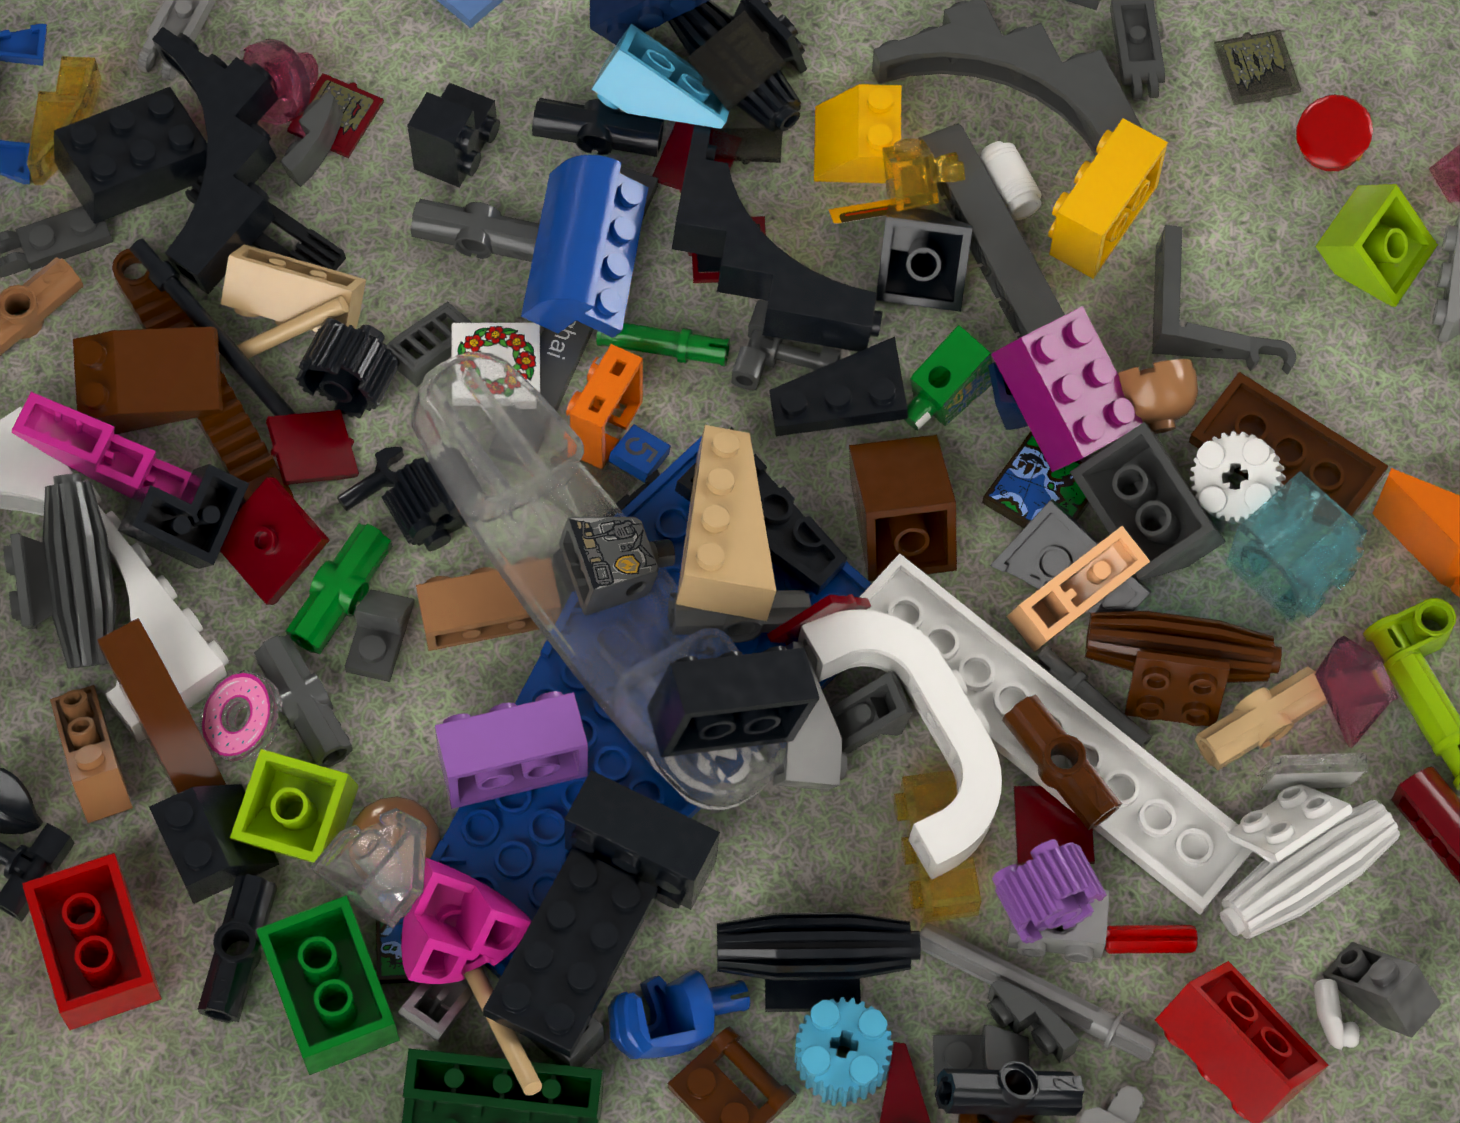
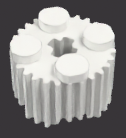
M1231 431L1230 436L1226 433H1221V439L1214 436L1212 438L1213 441H1207L1199 448L1197 458L1193 459L1196 467H1191L1190 471L1194 472V476L1190 477V481L1195 483L1191 487L1192 491L1197 493L1195 498L1199 501L1202 508L1221 521H1227L1234 525L1236 522L1245 525L1246 521L1251 524L1254 523L1256 517L1262 519L1263 512L1269 514L1271 512L1269 507L1277 506L1275 499L1282 497L1279 492L1280 490H1285L1286 487L1281 483V481L1286 480V476L1281 473L1285 469L1279 463V456L1274 453L1275 451L1266 442L1258 439L1253 434L1249 436L1245 432H1241L1239 435L1235 431ZM1241 467L1243 473H1248V480L1241 481L1240 489L1233 490L1234 485L1228 482V476L1234 473L1235 468Z

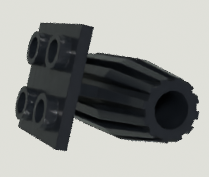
M709 0L693 10L669 20L668 23L691 59L733 104L771 132L775 130L786 131L795 125L800 117L798 111L801 108V101L777 64L789 61L800 74L807 70L802 57L805 49L795 37L798 35V31L783 14L777 18L769 9L772 6L769 0H741L734 16ZM745 24L751 26L777 60V63L761 77L754 72V67H750L726 41L727 38ZM740 38L739 41L736 42L733 46L739 44V42H740L741 40H745V39H744V38ZM720 45L752 79L753 83L748 86L727 62L722 59L718 54L720 51L716 50V47ZM729 78H731L734 81V83L728 87H725V85L729 82ZM735 83L746 88L740 94L731 97Z
M854 912L771 913L717 923V972L765 979V1012H811L812 1007L820 1001L834 999L835 1002H839L841 997H844L846 1002L854 998L855 1004H859L861 1002L860 978L910 970L911 960H920L921 956L920 931H911L910 921Z

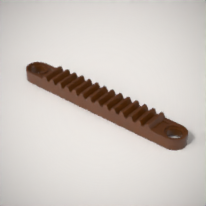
M130 248L123 250L116 256L112 265L116 283L143 329L195 327L194 323L166 291L160 292L148 278L150 274L148 270L144 276L138 279H129L124 276V271L132 264H142L130 251ZM220 371L223 412L195 418L225 471L249 483L242 499L244 503L266 477L276 478L294 499L290 487L283 484L280 470L273 456L270 455L257 429L252 425L240 400L236 398L224 373Z

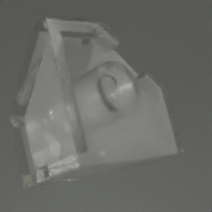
M397 808L380 814L379 823L363 830L354 825L340 831L310 867L344 896L347 895L348 899L366 914L391 928H394L400 919L409 913L414 902L423 893L427 826L422 821Z

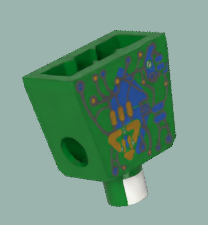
M958 325L910 378L913 399L907 404L908 419L904 420L917 431L932 416L944 426L950 423L992 385L988 368L992 364L991 352Z

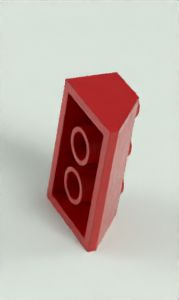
M1229 961L1190 981L1155 1019L1164 1030L1167 1040L1175 1047L1182 1049L1197 1065L1201 1076L1209 1083L1216 1085L1231 1101L1235 1112L1251 1123H1263L1275 1115L1329 1066Z

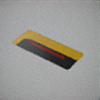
M905 196L828 209L833 223L839 224L886 216L889 204L913 207L909 197Z

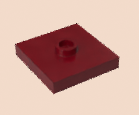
M266 477L236 513L220 552L266 605H274L330 539L276 478Z

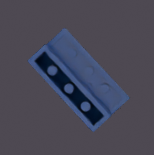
M580 155L565 160L550 172L521 317L557 334L574 321L585 324L612 338L622 332L649 188L621 174L622 162L600 155Z

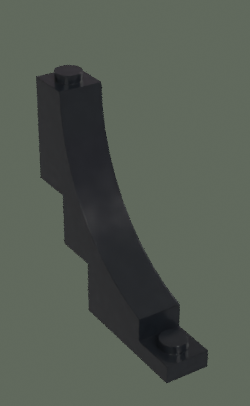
M694 125L675 222L672 249L722 258L717 292L768 301L762 335L855 352L866 349L870 336L878 338L883 312L875 310L877 292L855 288L821 275L796 261L776 246L760 230L743 206L732 182L728 163L714 161L717 146L709 144L711 127Z

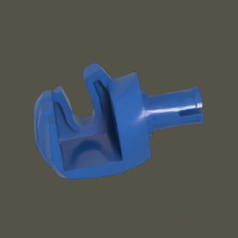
M693 969L668 984L660 976L651 977L640 984L643 996L650 1009L649 1024L647 1025L641 997L637 996L635 992L627 993L626 991L617 994L608 1006L610 1039L630 1059H657L688 1052L705 1043L714 1033L715 1016L737 1011H747L749 1009L750 996L733 1000L730 998V996L748 992V988L743 980L709 988L704 976L699 971Z

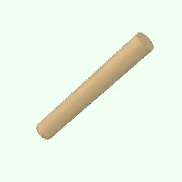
M339 296L236 346L249 359L322 325L327 318L334 319L349 312L348 304L342 296Z

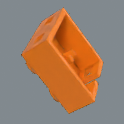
M613 344L609 346L603 358H595L588 371L587 385L582 393L576 391L573 394L566 410V415L570 417L567 437L571 440V457L603 471L609 461L610 452L619 442V439L605 433L606 423L609 422L627 430L643 402V358ZM620 404H623L626 408L620 418L612 415L614 409H620Z

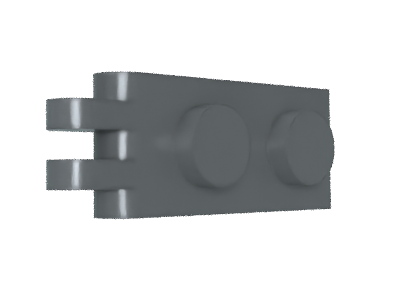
M1111 0L1110 13L1122 86L1130 85L1132 98L1142 99V84H1147L1149 98H1158L1159 83H1165V68L1154 0Z

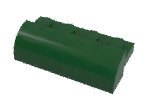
M409 1048L403 1089V1098L405 1100L402 1123H599L603 1099L604 1071L602 1069L531 1062L542 1083V1088L534 1095H526L507 1059Z

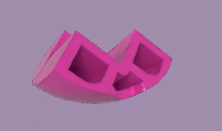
M423 857L409 893L403 920L401 950L405 974L410 981L426 984H446L462 981L465 979L464 974L486 963L495 966L505 959L519 945L532 921L514 903L489 886L445 864Z

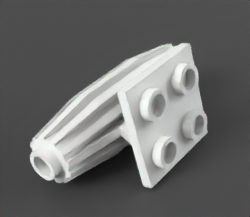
M1299 784L1284 789L1279 793L1277 800L1262 810H1256L1245 815L1239 825L1227 832L1229 839L1254 851L1265 860L1222 900L1224 910L1220 912V918L1224 926L1234 936L1242 934L1244 938L1251 939L1302 916L1361 876L1399 839L1398 825L1393 820L1391 813L1376 800H1370L1352 808L1349 803Z

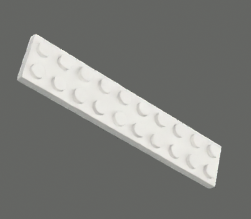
M901 554L888 565L860 596V598H868L871 607L867 610L878 611L900 618L920 630L933 642L946 660L951 671L956 669L963 677L967 687L966 696L974 710L978 708L985 715L990 726L989 736L996 750L1073 812L1056 789L1042 782L1038 775V766L1002 721L1004 715L1026 697L1036 694L1064 731L1082 742L1086 750V759L1122 803L1115 813L1093 829L1199 915L1203 913L1254 852L1229 839L1227 832L1238 825L1236 822ZM1054 755L1051 757L1053 763L1059 768L1069 769L1072 767L1070 760L1065 756Z

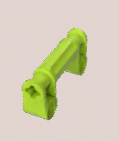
M1430 598L1397 614L1383 617L1370 625L1364 631L1363 636L1367 642H1373L1385 662L1382 666L1383 670L1389 676L1430 744L1435 756L1443 758L1455 778L1452 782L1456 790H1460V716L1424 658L1446 645L1456 623V614L1454 608L1448 602L1440 598ZM1433 620L1441 626L1442 630L1432 631L1426 628L1422 621Z

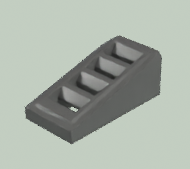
M448 301L397 335L385 346L386 349L392 351L391 354L395 355L400 362L397 371L416 387L452 356V330L442 321L448 317L454 323H472ZM436 328L447 339L442 342L431 331ZM424 338L434 348L429 351L420 341ZM412 348L421 355L417 360L408 353Z

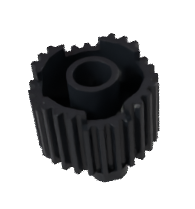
M327 318L318 329L300 362V371L296 380L299 381V386L304 387L302 389L304 392L313 396L318 391L320 392L319 395L326 396L327 400L335 401L337 404L334 410H341L342 414H347L352 418L353 416L361 418L365 409L371 411V409H376L379 406L397 372L400 362L395 355L391 354L392 351L385 348L386 345L383 343L385 336L378 329L370 325H362L360 328L354 329L352 325L347 327L344 323Z
M455 449L444 452L445 457L441 460L437 458L430 463L426 462L423 457L414 459L411 464L404 465L405 467L399 469L395 475L398 481L394 484L395 487L387 490L382 496L384 503L409 544L412 543V545L418 544V546L424 543L426 549L430 552L448 544L451 540L450 533L462 528L463 525L465 527L477 525L488 514L483 504L486 502L483 491L459 451H455Z

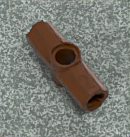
M1036 694L1026 697L1004 715L1002 721L1038 766V775L1042 782L1058 791L1087 830L1099 826L1121 807L1122 803L1086 759V750L1082 742L1064 731ZM1054 755L1065 756L1070 760L1072 767L1069 769L1059 768L1053 763L1051 757Z

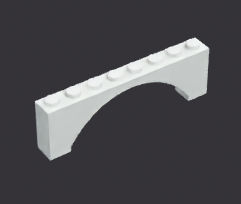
M20 406L0 420V509L23 511L44 516L45 487L54 485V476L73 474L75 470L12 433V428L22 410ZM93 487L97 503H99L102 500L96 489ZM99 507L107 533L110 559L126 584L129 596L131 621L137 618L140 619L186 707L189 709L211 694L224 679L228 678L224 666L229 663V660L214 640L207 644L199 634L203 627L194 613L188 607L181 611L173 601L177 598V594L163 575L155 578L148 567L152 563L142 547L137 542L130 546L122 536L124 534L117 531L121 521L113 511L105 514ZM117 681L115 688L106 693L107 699L113 712L139 744L146 737Z

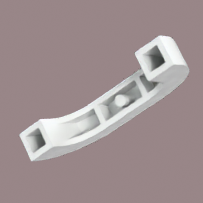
M844 610L802 625L798 642L803 643L819 682L853 667L867 666L878 668L885 672L895 671L899 682L907 691L948 762L957 785L955 799L943 810L914 823L908 840L931 880L957 867L969 858L987 834L999 804L1002 787L1000 761L996 748L989 736V723L983 712L978 708L974 710L966 696L967 687L963 677L956 669L951 671L938 648L920 630L908 622L886 613L871 610Z

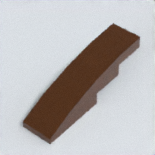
M137 618L97 639V644L118 680L121 691L139 721L147 741L176 793L178 794L191 787L226 785L202 735L140 619Z

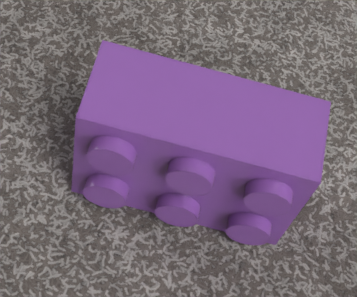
M557 691L548 692L538 696L535 702L518 706L511 702L502 703L492 707L488 713L472 717L465 713L456 714L446 718L442 724L435 725L438 757L451 809L588 776V743L574 692L564 695Z

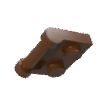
M730 1026L722 1030L706 1049L667 1083L668 1089L701 1123H770L794 1101L797 1094L787 1084L781 1086L738 1042L740 1036ZM724 1055L768 1099L760 1109L715 1064Z

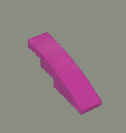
M30 392L12 428L14 435L47 455L131 499L135 490L149 485L181 499L192 474L155 458V450L114 434V426L33 392Z

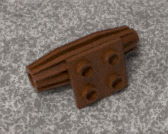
M1152 611L1091 613L1085 647V658L1132 672L1124 714L1126 716L1140 717L1145 720L1186 723L1191 726H1211L1217 722L1226 683L1268 682L1270 673H1279L1282 657V647L1274 646L1273 636L1220 620Z

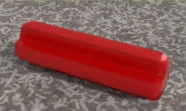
M1193 925L1107 926L1105 951L1109 954L1193 953L1198 945V934L1196 927Z

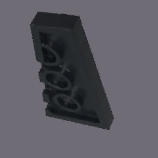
M754 454L771 562L815 595H818L844 568L847 557L811 516L805 517L793 504L795 498L784 486L778 487L766 473L767 466ZM696 463L677 481L675 491L689 502L691 501Z

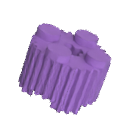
M1055 839L1046 841L1036 846L1030 852L1032 860H1028L1024 865L1020 866L1016 864L1007 866L993 876L992 880L996 885L995 892L1023 943H1034L1042 939L1043 937L1039 930L1052 929L1061 925L1066 930L1076 926L1077 923L1084 921L1086 917L1092 915L1094 910L1090 903H1093L1094 899L1101 901L1107 896L1080 845L1070 842L1059 847Z

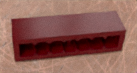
M1427 767L1400 783L1391 801L1460 884V798L1434 767Z

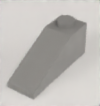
M792 642L785 646L787 649L805 648L802 642ZM808 657L820 698L795 739L791 742L776 743L773 786L830 790L839 786L840 780H843L846 775L847 754L842 752V737Z

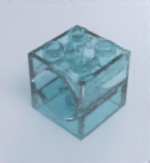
M1299 471L1238 527L1226 565L1292 624L1302 614L1307 618L1314 615L1326 601V597L1323 595L1332 586L1340 590L1351 580L1357 571L1353 566L1365 552L1361 546L1368 530Z

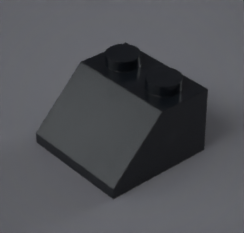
M242 784L191 787L149 806L193 904L232 887L236 875L250 874L256 876L280 865L273 851L230 838L245 795Z

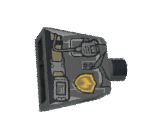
M568 517L559 541L584 615H590L647 596L651 592L658 575V568L673 566L675 563V549L670 539L649 542L642 521L636 517Z

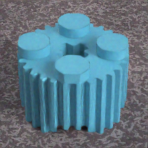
M841 997L839 1002H835L834 999L822 1000L812 1007L810 1015H805L804 1024L800 1023L799 1033L796 1035L794 1063H796V1071H800V1080H806L805 1087L807 1089L813 1088V1095L819 1094L822 1096L823 1103L831 1100L832 1106H835L837 1102H841L842 1107H846L849 1101H852L853 1104L857 1103L858 1097H861L863 1100L867 1099L868 1092L873 1095L876 1091V1086L881 1087L883 1080L886 1081L891 1063L893 1041H890L891 1031H887L888 1024L883 1014L872 1006L865 1008L864 1001L855 1004L854 998L846 1002L844 997ZM839 1046L850 1048L847 1058L836 1056Z

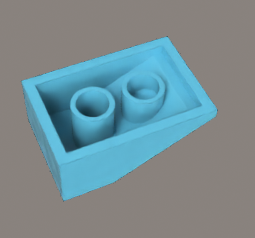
M630 24L603 63L592 87V90L597 93V97L602 103L612 109L620 108L627 114L722 129L726 123L733 104L707 75L633 24Z

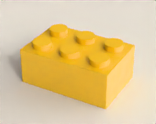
M1122 118L1113 132L1109 129L1106 130L1096 147V153L1098 154L1092 163L1086 160L1081 165L1074 179L1075 187L1070 194L1063 192L1053 207L1052 215L1056 219L1048 232V237L1052 239L1049 255L1094 279L1157 188L1168 142Z

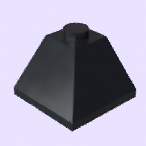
M889 204L884 228L876 301L961 312L973 226L933 210Z

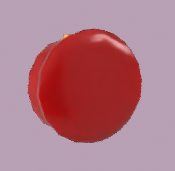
M1335 94L1324 96L1312 102L1303 111L1296 127V140L1304 158L1314 167L1324 171H1341L1349 168L1356 161L1359 162L1363 153L1369 147L1373 135V124L1367 109L1355 99Z

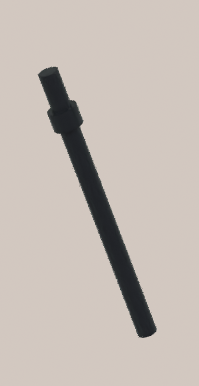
M144 239L137 240L130 247V251L149 271L148 278L160 292L166 291L197 327H215L217 329L219 353L274 416L296 414L179 280L180 274L169 261L163 262Z

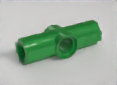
M359 523L333 562L328 560L318 569L310 586V596L286 629V634L298 646L311 653L321 654L346 615L349 617L354 615L355 605L357 602H361L367 595L370 587L369 581L393 547L392 541L381 530L368 523L366 525Z

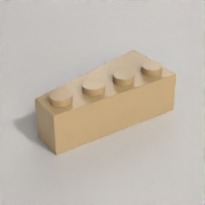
M705 425L696 458L676 604L767 621L776 594V585L750 433Z

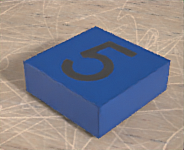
M633 424L610 452L609 462L645 483V479L657 470L668 457L671 445Z

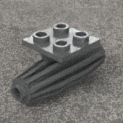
M80 473L54 476V485L45 487L43 542L22 536L20 533L10 534L11 545L3 546L6 572L10 573V576L15 575L17 591L9 592L12 619H16V621L21 620V626L26 629H35L38 624L52 616L68 669L108 664L97 644V639L114 631L116 624V602L107 533L91 481H82Z

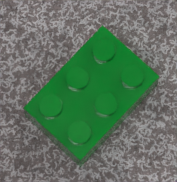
M347 895L256 929L309 1075L400 1041L394 1019Z

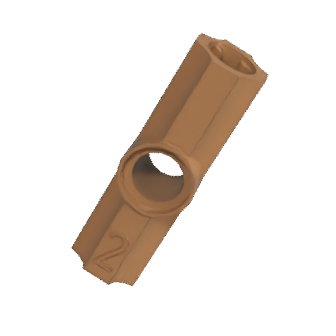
M56 257L23 285H13L1 292L0 356L20 339L31 338L42 329L44 319L84 287L82 280L64 259ZM20 310H27V312H25L22 315H14Z

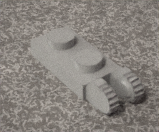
M164 0L147 32L148 38L137 59L138 70L149 73L154 66L159 51L152 38L162 27L176 36L179 33H183L195 42L216 0ZM164 61L161 67V76L173 81L177 71Z

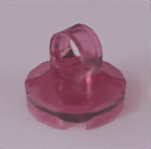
M271 38L247 46L243 50L246 52L242 61L249 66L256 63L263 67L273 78L271 85L278 97V100L260 120L269 124L279 125L298 118L307 108L311 97V88L315 85L318 78L316 59L308 52H295L284 42Z

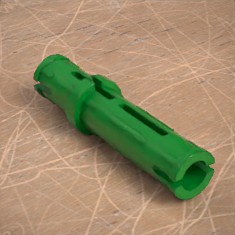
M623 323L622 332L612 338L597 331L596 337L597 346L609 347L613 344L622 349L675 357L677 362L685 364L688 360L725 367L728 361L726 356L729 357L730 351L729 338L722 339L693 334L692 329L682 328L681 332Z

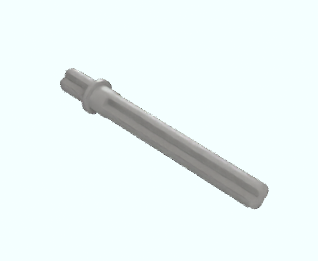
M926 924L921 929V951L990 985L1000 979L1024 990L1045 1004L1064 1022L1104 1041L1103 1047L1107 1049L1112 1045L1143 1061H1148L1153 1055L1158 1044V1037L1124 1020L1123 1013L1119 1012L1118 1016L932 924Z

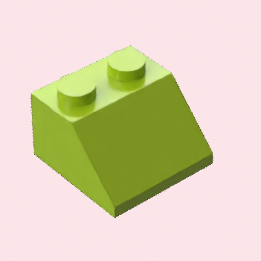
M1378 184L1358 185L1315 247L1335 275L1391 307H1396L1438 244L1398 185Z
M260 749L230 838L321 865L345 829L359 786L347 773Z

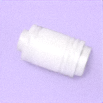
M997 141L986 146L981 152L980 159L1013 220H1022L1034 214L1041 206L1040 198L1042 194L1013 143Z

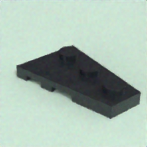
M895 336L769 390L776 436L908 419V409Z

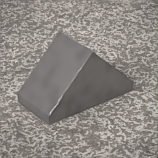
M466 978L462 981L446 984L420 983L398 1013L408 1022L441 1043L474 994Z

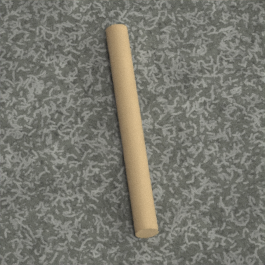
M480 966L466 972L464 975L483 1011L493 992V988ZM486 1017L523 1092L526 1095L538 1093L542 1088V1083L515 1031Z

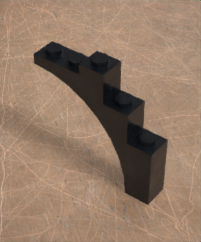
M162 27L152 40L163 60L183 76L197 94L203 108L208 136L206 170L199 197L184 228L165 254L181 276L209 294L225 276L229 255L244 244L251 246L275 219L267 203L270 199L269 196L255 182L277 158L269 144L271 140L270 135L257 123L278 100V97L271 85L273 78L260 65L253 63L249 66L236 57L227 66L216 55L211 54L207 57L199 52V47L185 34L179 33L176 36Z

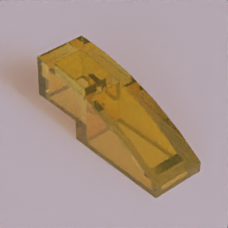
M61 56L56 92L39 91L27 160V166L34 185H44L58 170L54 162V130L91 117L102 81L95 58Z

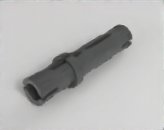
M1049 646L1045 647L1037 655L1039 660H1033L1142 747L1143 744L1146 745L1151 740L1152 736L1142 730L1087 681L1088 675L1082 670L1076 672L1054 653L1052 648Z

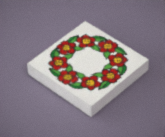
M452 323V407H540V325L536 323Z

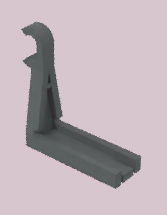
M1165 225L1156 244L1152 354L1246 360V365L1250 371L1256 367L1260 360L1258 354L1277 355L1283 359L1284 365L1282 370L1288 375L1296 362V353L1294 348L1283 340L1247 336L1189 322L1186 323L1185 327L1180 325L1182 227Z

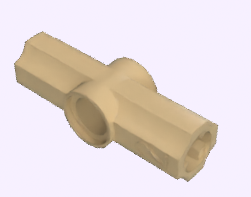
M1307 666L1270 690L1263 687L1252 692L1235 706L1232 713L1196 735L1195 741L1201 755L1210 766L1220 770L1257 746L1260 749L1267 748L1271 745L1269 740L1274 738L1278 741L1283 738L1296 722L1329 703L1331 694L1328 691L1327 682L1317 670L1314 671Z

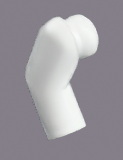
M1332 979L1317 981L1314 984L1316 1011L1328 1043L1339 1050H1342L1343 1047H1356L1359 1044V1026L1355 1022H1342L1337 982Z

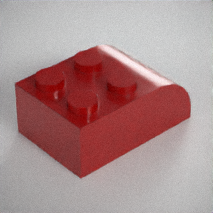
M115 853L22 883L58 1010L69 1030L162 999L136 911Z

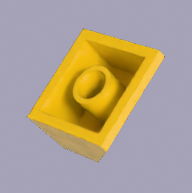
M858 84L815 106L814 182L899 184L902 85Z

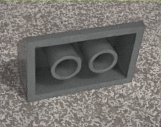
M1145 422L1070 471L1108 533L1112 534L1119 527L1123 526L1150 560L1147 565L1135 573L1140 581L1189 567L1226 542L1206 510L1201 507L1199 501L1195 498L1196 495L1158 437Z

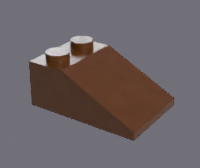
M215 327L112 330L73 339L77 411L114 426V434L116 435L223 412L218 332Z

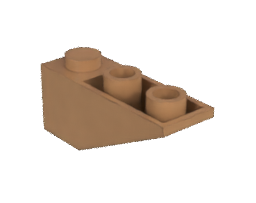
M91 685L82 689L71 690L64 695L50 699L71 781L87 823L132 809L127 786L95 686Z

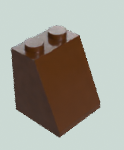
M937 434L849 445L850 480L868 581H875L899 554L925 574L957 571L956 500Z

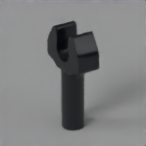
M383 448L375 454L377 463L375 472L337 496L339 503L346 511L383 487H395L394 484L398 482L395 478L397 472H393L389 468L404 457L403 448Z

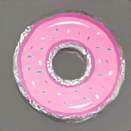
M246 670L230 673L218 681L206 696L200 712L199 732L209 751L214 756L226 761L247 762L258 757L260 749L267 750L277 736L280 724L276 722L278 711L282 713L283 702L278 688L267 677ZM246 707V718L244 722L237 727V716L239 712Z

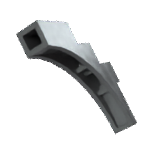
M985 0L959 1L944 10L942 26L925 28L918 34L901 40H889L873 50L872 72L878 84L909 76L948 74L977 77L1007 85L1037 99L1060 115L1085 140L1095 157L1098 154L1096 153V147L1105 131L1109 129L1113 132L1122 118L1142 128L1101 49L1088 54L1078 53L1067 61L1062 62L1042 23L1028 28L1018 27L1003 36Z

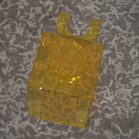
M911 138L899 140L894 143V146L882 148L887 196L896 211L938 204V182L965 180L964 164L962 161H958L956 152L944 154L934 159L933 153L924 140L919 141Z

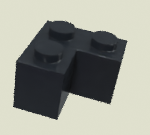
M450 82L441 97L426 92L407 125L414 170L460 188L467 175L473 176L477 171L481 161L480 151L486 142L492 143L499 131L500 120L497 119L495 100Z
M208 464L193 469L181 499L152 485L137 489L117 531L194 568L201 569L212 566L217 559L249 483Z

